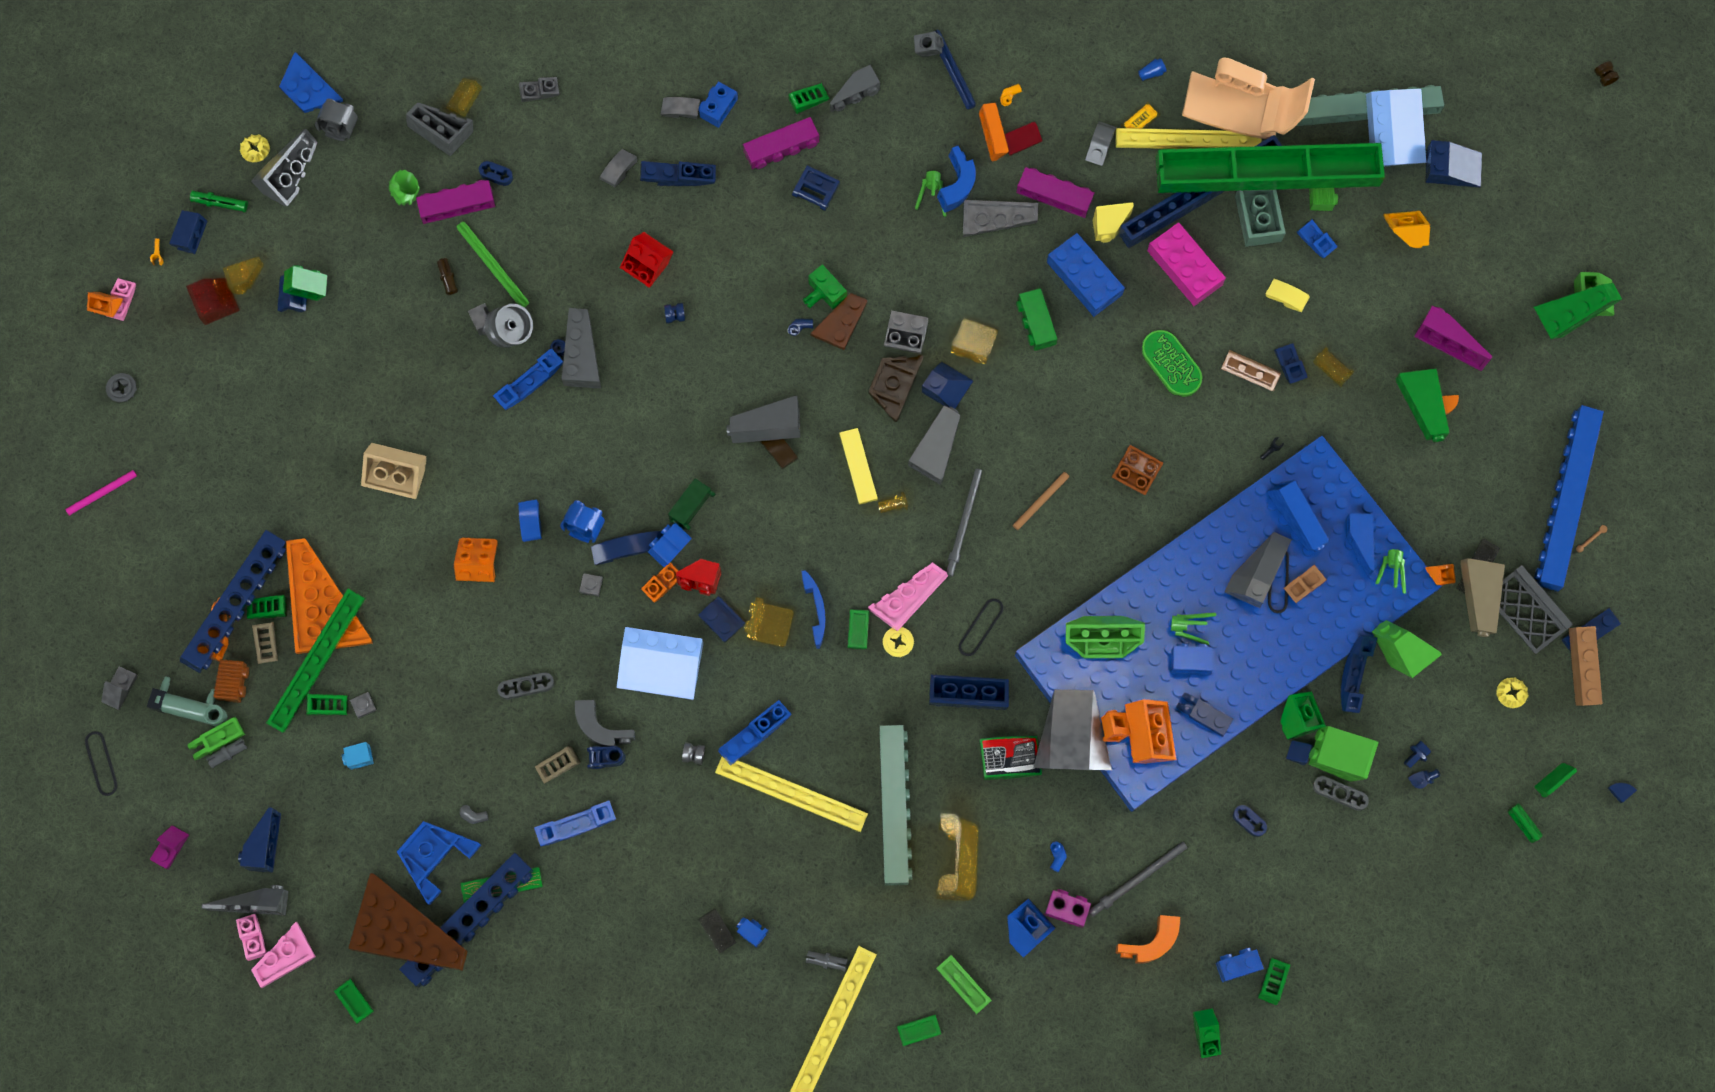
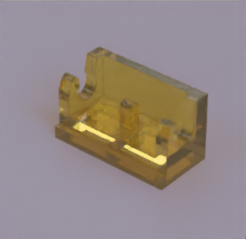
M1325 347L1316 356L1313 363L1336 384L1342 387L1355 371L1346 368Z

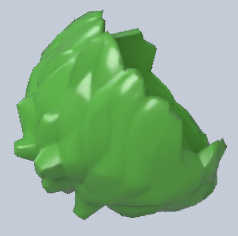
M407 170L396 172L389 181L391 196L394 197L399 206L407 203L411 205L416 200L420 186L413 173Z

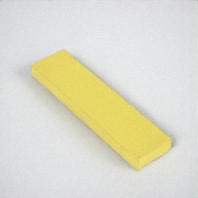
M858 428L840 432L839 435L859 505L878 500Z

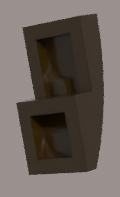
M784 439L760 441L781 469H784L798 459Z

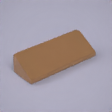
M1229 350L1221 368L1271 391L1274 390L1281 375V372Z

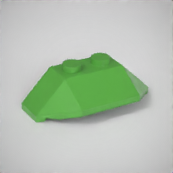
M1083 616L1066 623L1065 642L1083 658H1124L1139 645L1143 644L1145 639V623L1125 616Z

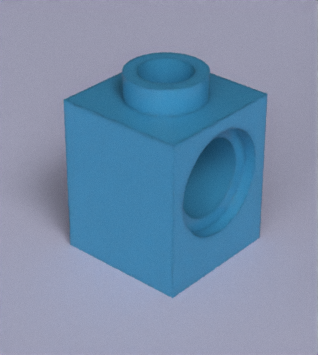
M367 742L343 748L342 761L344 766L347 765L350 770L374 764L371 748Z

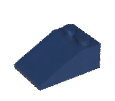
M1431 140L1426 150L1425 183L1480 188L1482 153L1452 142Z
M273 808L267 809L243 845L242 851L239 852L238 862L241 867L249 871L273 873L281 819L280 812Z

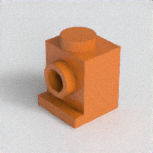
M1111 710L1101 717L1104 731L1103 741L1121 742L1130 735L1126 713Z

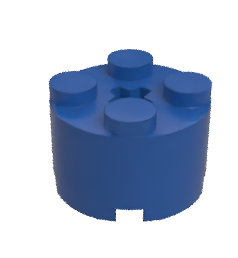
M575 500L569 506L560 527L563 531L565 529L569 530V535L586 543L592 540V543H595L605 519L601 516L603 513L601 510L594 507L592 509L588 508L582 502Z

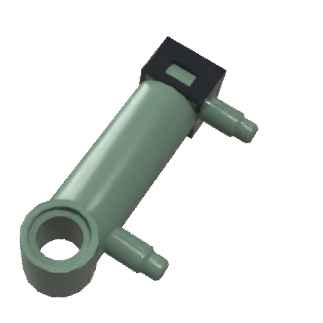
M167 676L162 681L160 690L152 689L146 706L153 711L176 715L210 724L214 727L227 721L226 711L218 705H213L215 702V689H211L206 703L167 693L171 680ZM215 712H219V717L216 720H212V715Z

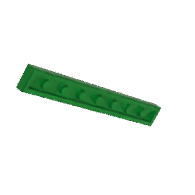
M350 589L346 590L266 723L282 733L285 732L366 598Z

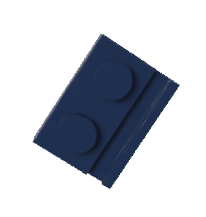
M719 596L698 614L724 643L745 625V622Z

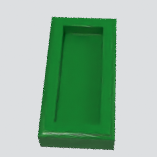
M850 609L848 648L867 650L869 611Z
M349 979L334 990L356 1024L374 1012L352 979Z
M936 1015L897 1026L903 1046L941 1035Z

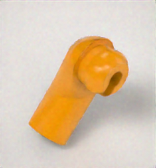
M1019 84L1002 91L1000 102L1003 106L1010 105L1013 95L1022 92Z

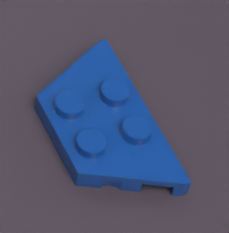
M296 52L293 54L279 87L304 113L313 111L316 108H322L326 99H333L338 103L343 101Z

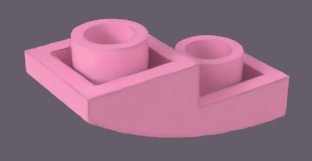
M117 279L111 295L123 298V301L115 316L111 318L124 321L135 292L136 283Z
M252 914L237 919L238 933L243 943L247 961L265 956L267 950L257 915Z

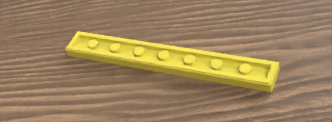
M1116 128L1115 130L1116 148L1188 149L1254 147L1262 142L1261 138L1221 130Z
M722 756L715 771L716 774L858 832H861L868 816L866 812L738 760L730 766Z
M858 946L790 1092H813L877 954Z

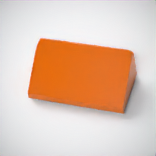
M88 292L87 311L114 317L123 298L102 292Z
M1453 564L1425 567L1436 585L1456 582Z

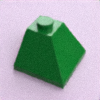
M1312 691L1288 696L1280 720L1282 731L1286 735L1287 740L1298 738L1326 727Z

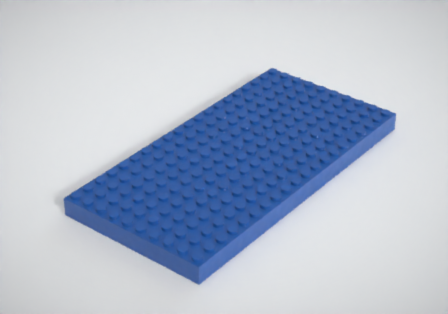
M1321 436L1016 651L1015 657L1050 704L1054 690H1094L1100 721L1101 717L1111 710L1126 713L1125 704L1143 699L1168 702L1176 760L1147 764L1133 763L1129 736L1121 742H1105L1112 770L1100 771L1129 810L1133 812L1285 702L1289 695L1296 694L1347 657L1360 635L1374 637L1372 631L1380 623L1386 620L1394 623L1438 591L1442 585H1436L1426 571L1425 567L1427 566L1326 439ZM1295 480L1330 540L1324 544L1325 547L1317 552L1305 549L1268 495L1267 491L1284 481ZM1350 513L1373 514V520L1376 521V531L1373 533L1374 539L1377 541L1376 551H1374V558H1377V568L1371 575L1366 574L1346 538V518ZM1273 532L1291 539L1287 549L1289 554L1288 584L1313 565L1327 579V581L1298 603H1295L1288 594L1287 609L1282 613H1274L1270 610L1268 606V593L1261 608L1225 593L1233 573ZM1395 549L1404 552L1406 594L1402 593L1400 568L1398 571V586L1394 588V569L1388 567V564L1379 584H1375L1383 563V556H1388L1389 550ZM1286 554L1272 582L1271 606L1277 611L1282 610L1285 605ZM1216 613L1217 615L1214 617L1188 619L1206 621L1208 624L1188 625L1187 631L1183 630L1187 634L1209 642L1208 647L1213 648V672L1210 675L1171 673V650L1176 644L1184 643L1188 644V647H1196V645L1202 644L1183 636H1176V631H1171L1172 615ZM1083 616H1125L1145 623V639L1143 644L1139 645L1124 658H1083L1065 642L1066 623ZM1184 693L1194 696L1197 700H1202L1233 718L1223 737L1189 718V715L1176 708L1177 704L1181 703L1193 710L1195 705L1182 697Z

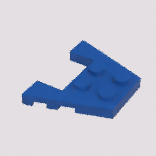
M423 821L397 853L426 903L431 905L442 891L427 879L429 874L454 846L470 859L481 847V844Z

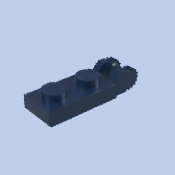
M1188 693L1182 695L1186 701L1195 706L1191 710L1186 705L1178 703L1176 706L1178 710L1189 715V718L1223 737L1233 718L1202 700H1197Z

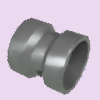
M685 742L682 762L688 763L693 761L695 764L702 765L705 746H693L691 743Z

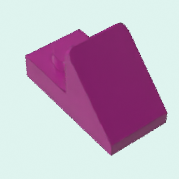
M171 826L157 838V841L160 843L150 860L168 870L189 837V834Z

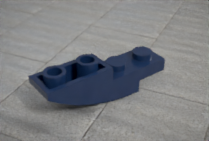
M641 161L640 181L656 182L657 186H701L715 184L716 165L690 162L668 164Z

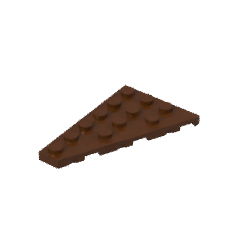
M370 873L348 949L463 971L468 951L378 876Z

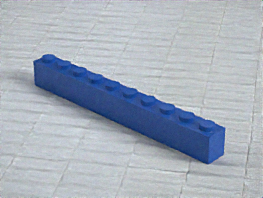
M1581 405L1572 414L1571 421L1574 423L1567 434V438L1570 440L1563 451V456H1566L1565 462L1561 463L1559 469L1561 479L1557 481L1555 491L1558 492L1551 503L1553 513L1549 515L1547 520L1549 530L1543 537L1545 547L1540 552L1538 561H1541L1540 568L1536 569L1534 579H1537V583L1541 587L1554 591H1560L1564 587L1604 411Z

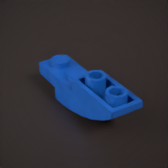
M778 700L751 721L745 729L720 747L718 752L731 766L757 747L792 714Z

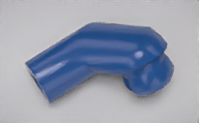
M1053 842L1050 845V849L1054 856V861L1050 868L1059 872L1067 855L1061 843Z

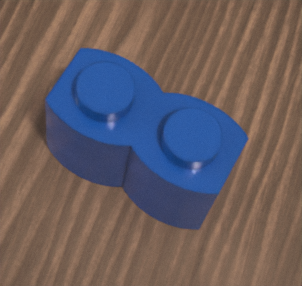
M676 523L672 526L668 524L661 531L662 537L660 539L656 537L649 544L651 548L648 553L663 567H666L692 539Z

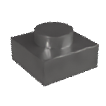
M583 574L579 592L599 597L603 577Z
M368 692L350 700L358 719L377 711Z

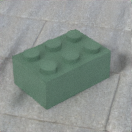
M1277 190L1237 191L1235 199L1245 247L1282 242L1286 233Z

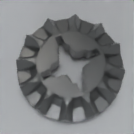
M125 373L112 376L106 384L108 397L118 403L128 402L131 397H134L135 391H137L135 380ZM119 382H120L123 386H126V387L124 388V394L121 393L120 391H117V390L120 388V387H119V385H120Z

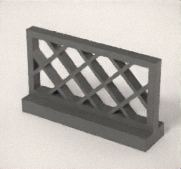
M1522 565L1503 580V585L1505 584V588L1502 589L1504 600L1500 602V605H1503V609L1500 607L1499 613L1535 655L1573 625ZM1513 577L1519 583L1518 590L1507 589L1508 581ZM1507 592L1518 593L1517 604L1506 603ZM1521 593L1531 596V605L1520 604ZM1506 605L1517 606L1516 617H1510L1505 613ZM1520 607L1531 608L1530 618L1519 617ZM1534 608L1544 611V620L1533 619ZM1519 620L1530 621L1529 632L1521 631L1518 628ZM1532 623H1544L1543 633L1532 632ZM1547 623L1555 624L1559 631L1554 635L1546 634ZM1531 635L1543 636L1542 645L1537 649L1531 643Z

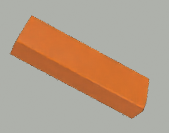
M996 103L983 104L979 111V117L990 158L993 162L1006 155L1009 150Z

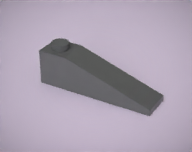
M303 129L258 172L251 182L263 195L285 207L288 206L300 190L297 185L300 178L305 177L304 167L306 162L311 161L318 142L307 129Z
M1273 532L1233 573L1225 593L1261 608L1291 543V539Z
M271 885V888H263L202 904V909L207 911L286 915L289 891L283 889V886Z

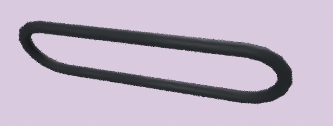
M1287 551L1285 587L1288 585L1289 579V554ZM1271 584L1268 591V606L1272 612L1282 613L1287 609L1288 593L1285 591L1284 608L1278 611L1274 610L1271 606Z
M990 599L985 603L959 643L961 654L972 656L977 652L1004 610L1000 600ZM992 601L998 602L1001 606L1000 612L972 653L963 652L961 648L962 643L987 605Z
M93 731L86 736L85 746L99 792L104 796H111L117 790L116 777L105 739L100 732ZM93 734L101 737L114 781V789L110 793H104L101 790L88 745V738Z

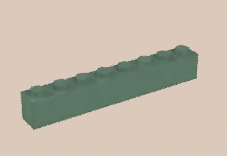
M1428 85L1422 88H1407L1421 89L1423 115L1441 113L1444 107L1441 86ZM1358 91L1352 94L1338 93L1333 96L1319 95L1311 97L1308 113L1296 126L1368 120L1367 93Z
M903 725L880 726L884 885H908L909 880H912V868H908V860H912L911 848L907 847V840H911V828H907V820H910V808L906 809V801H910L909 789L905 788V781H909V769H905V762H908V750H904V742H908L907 731L903 730Z

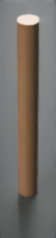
M1063 472L1013 524V527L1019 530L1069 478V475Z

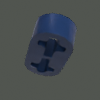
M485 161L479 166V173L486 180L503 186H507L513 181L512 172L506 167L489 161ZM488 167H490L492 172H487V174H485L483 169H488ZM507 173L508 178L502 180L500 175Z
M1241 805L1234 810V820L1252 836L1260 837L1266 832L1267 825L1265 821L1249 807ZM1238 810L1241 812L1245 810V816L1250 820L1248 821L1244 817L1240 819L1238 817ZM1252 821L1256 825L1260 823L1262 825L1260 827L1262 832H1255L1253 830L1255 827L1250 822Z

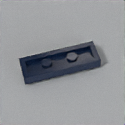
M1609 608L1582 627L1596 626L1598 640L1621 623ZM1568 635L1562 639V642L1571 652L1570 636Z

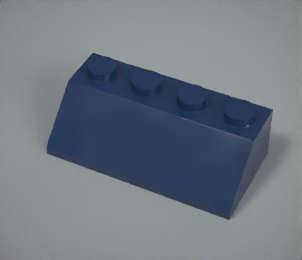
M931 675L929 705L1007 710L1009 707V679Z

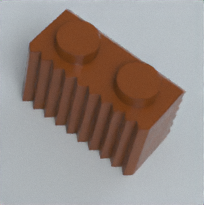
M220 659L214 698L218 701L241 703V699L246 695L244 681L249 676V667L243 661Z

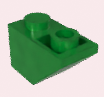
M1213 1008L1193 1012L1194 1028L1201 1058L1221 1055L1219 1023Z

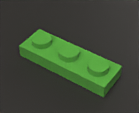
M952 955L936 968L976 1015L992 1001Z

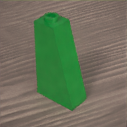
M1437 369L1399 373L1396 383L1426 440H1433V442L1443 441L1450 432Z

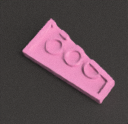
M932 562L912 576L913 579L907 583H902L898 586L897 590L891 594H886L882 597L881 601L875 605L873 603L868 609L898 631L948 577L947 572Z

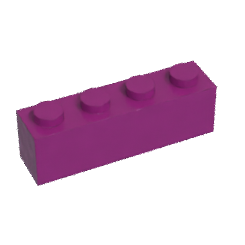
M808 117L744 143L743 150L751 168L761 169L767 163L772 161L779 162L787 155L793 156L802 149L815 147L819 143V134L811 117Z
M1025 167L1016 193L1086 218L1095 192L1086 187H1078L1070 181L1059 180L1054 175L1040 173L1035 168L1029 169Z
M479 180L474 184H463L454 189H442L437 193H425L420 197H416L423 224L496 207L489 180Z

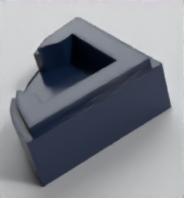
M1616 783L1608 787L1620 803H1623L1637 791L1636 788L1626 783Z

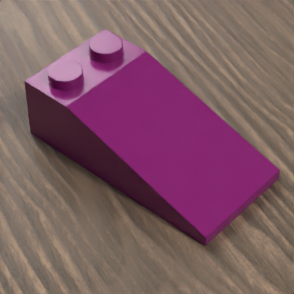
M1432 306L1414 336L1480 371L1484 369L1492 358L1489 352L1440 307Z

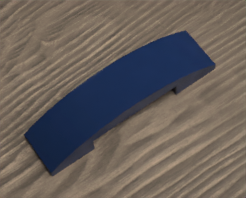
M661 531L645 532L619 537L591 546L594 564L613 562L614 559L647 553L651 548L649 544L656 537L660 539L663 534Z
M1360 635L1348 655L1341 683L1343 711L1360 713L1364 694L1359 693L1367 656L1373 657L1377 637Z

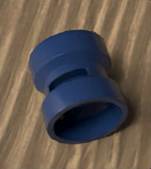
M677 303L676 306L664 305L666 323H672L675 320L679 322L685 321L683 303Z

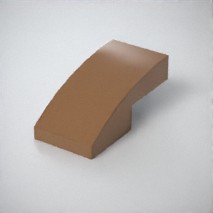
M1313 565L1301 576H1298L1284 587V590L1295 603H1298L1327 581V579Z

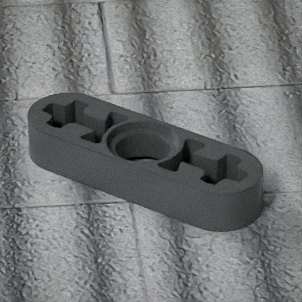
M539 673L503 681L499 684L497 690L501 698L508 700L549 691L554 686V679L549 673ZM544 677L550 680L547 683L548 686L544 687L543 684H538V689H535L533 679H536L537 683L542 682ZM524 681L531 683L532 686L529 691L521 690V684ZM514 683H517L519 693H516L515 689L510 690L508 695L502 692L506 685L509 688H515Z
M1320 776L1313 782V790L1323 797L1357 811H1361L1368 806L1369 799L1363 792L1325 776ZM1322 781H1324L1325 786L1330 788L1333 784L1335 785V787L1332 789L1330 795L1328 794V792L1330 791L1329 789L1324 788L1323 790H1320V786L1317 785V783H1321ZM1341 788L1345 791L1346 796L1344 799L1336 797V789ZM1350 792L1353 793L1351 797L1357 799L1359 796L1362 797L1361 801L1364 802V804L1357 806V802L1352 799L1349 802H1347V800L1350 797Z

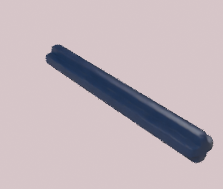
M939 30L934 31L942 37ZM943 39L944 46L940 56L966 109L974 108L976 103Z

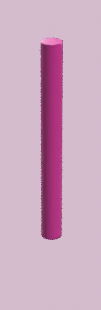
M135 471L128 472L66 508V512L70 516L137 477Z

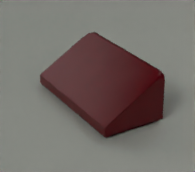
M1035 121L1004 134L1009 156L1042 142Z

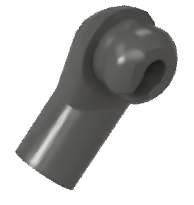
M463 805L460 808L461 818L470 824L489 820L487 811L475 813L468 805Z

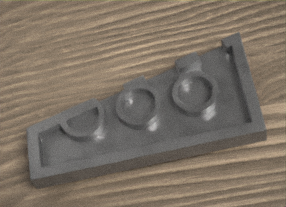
M964 200L963 237L1034 224L1038 221V203Z

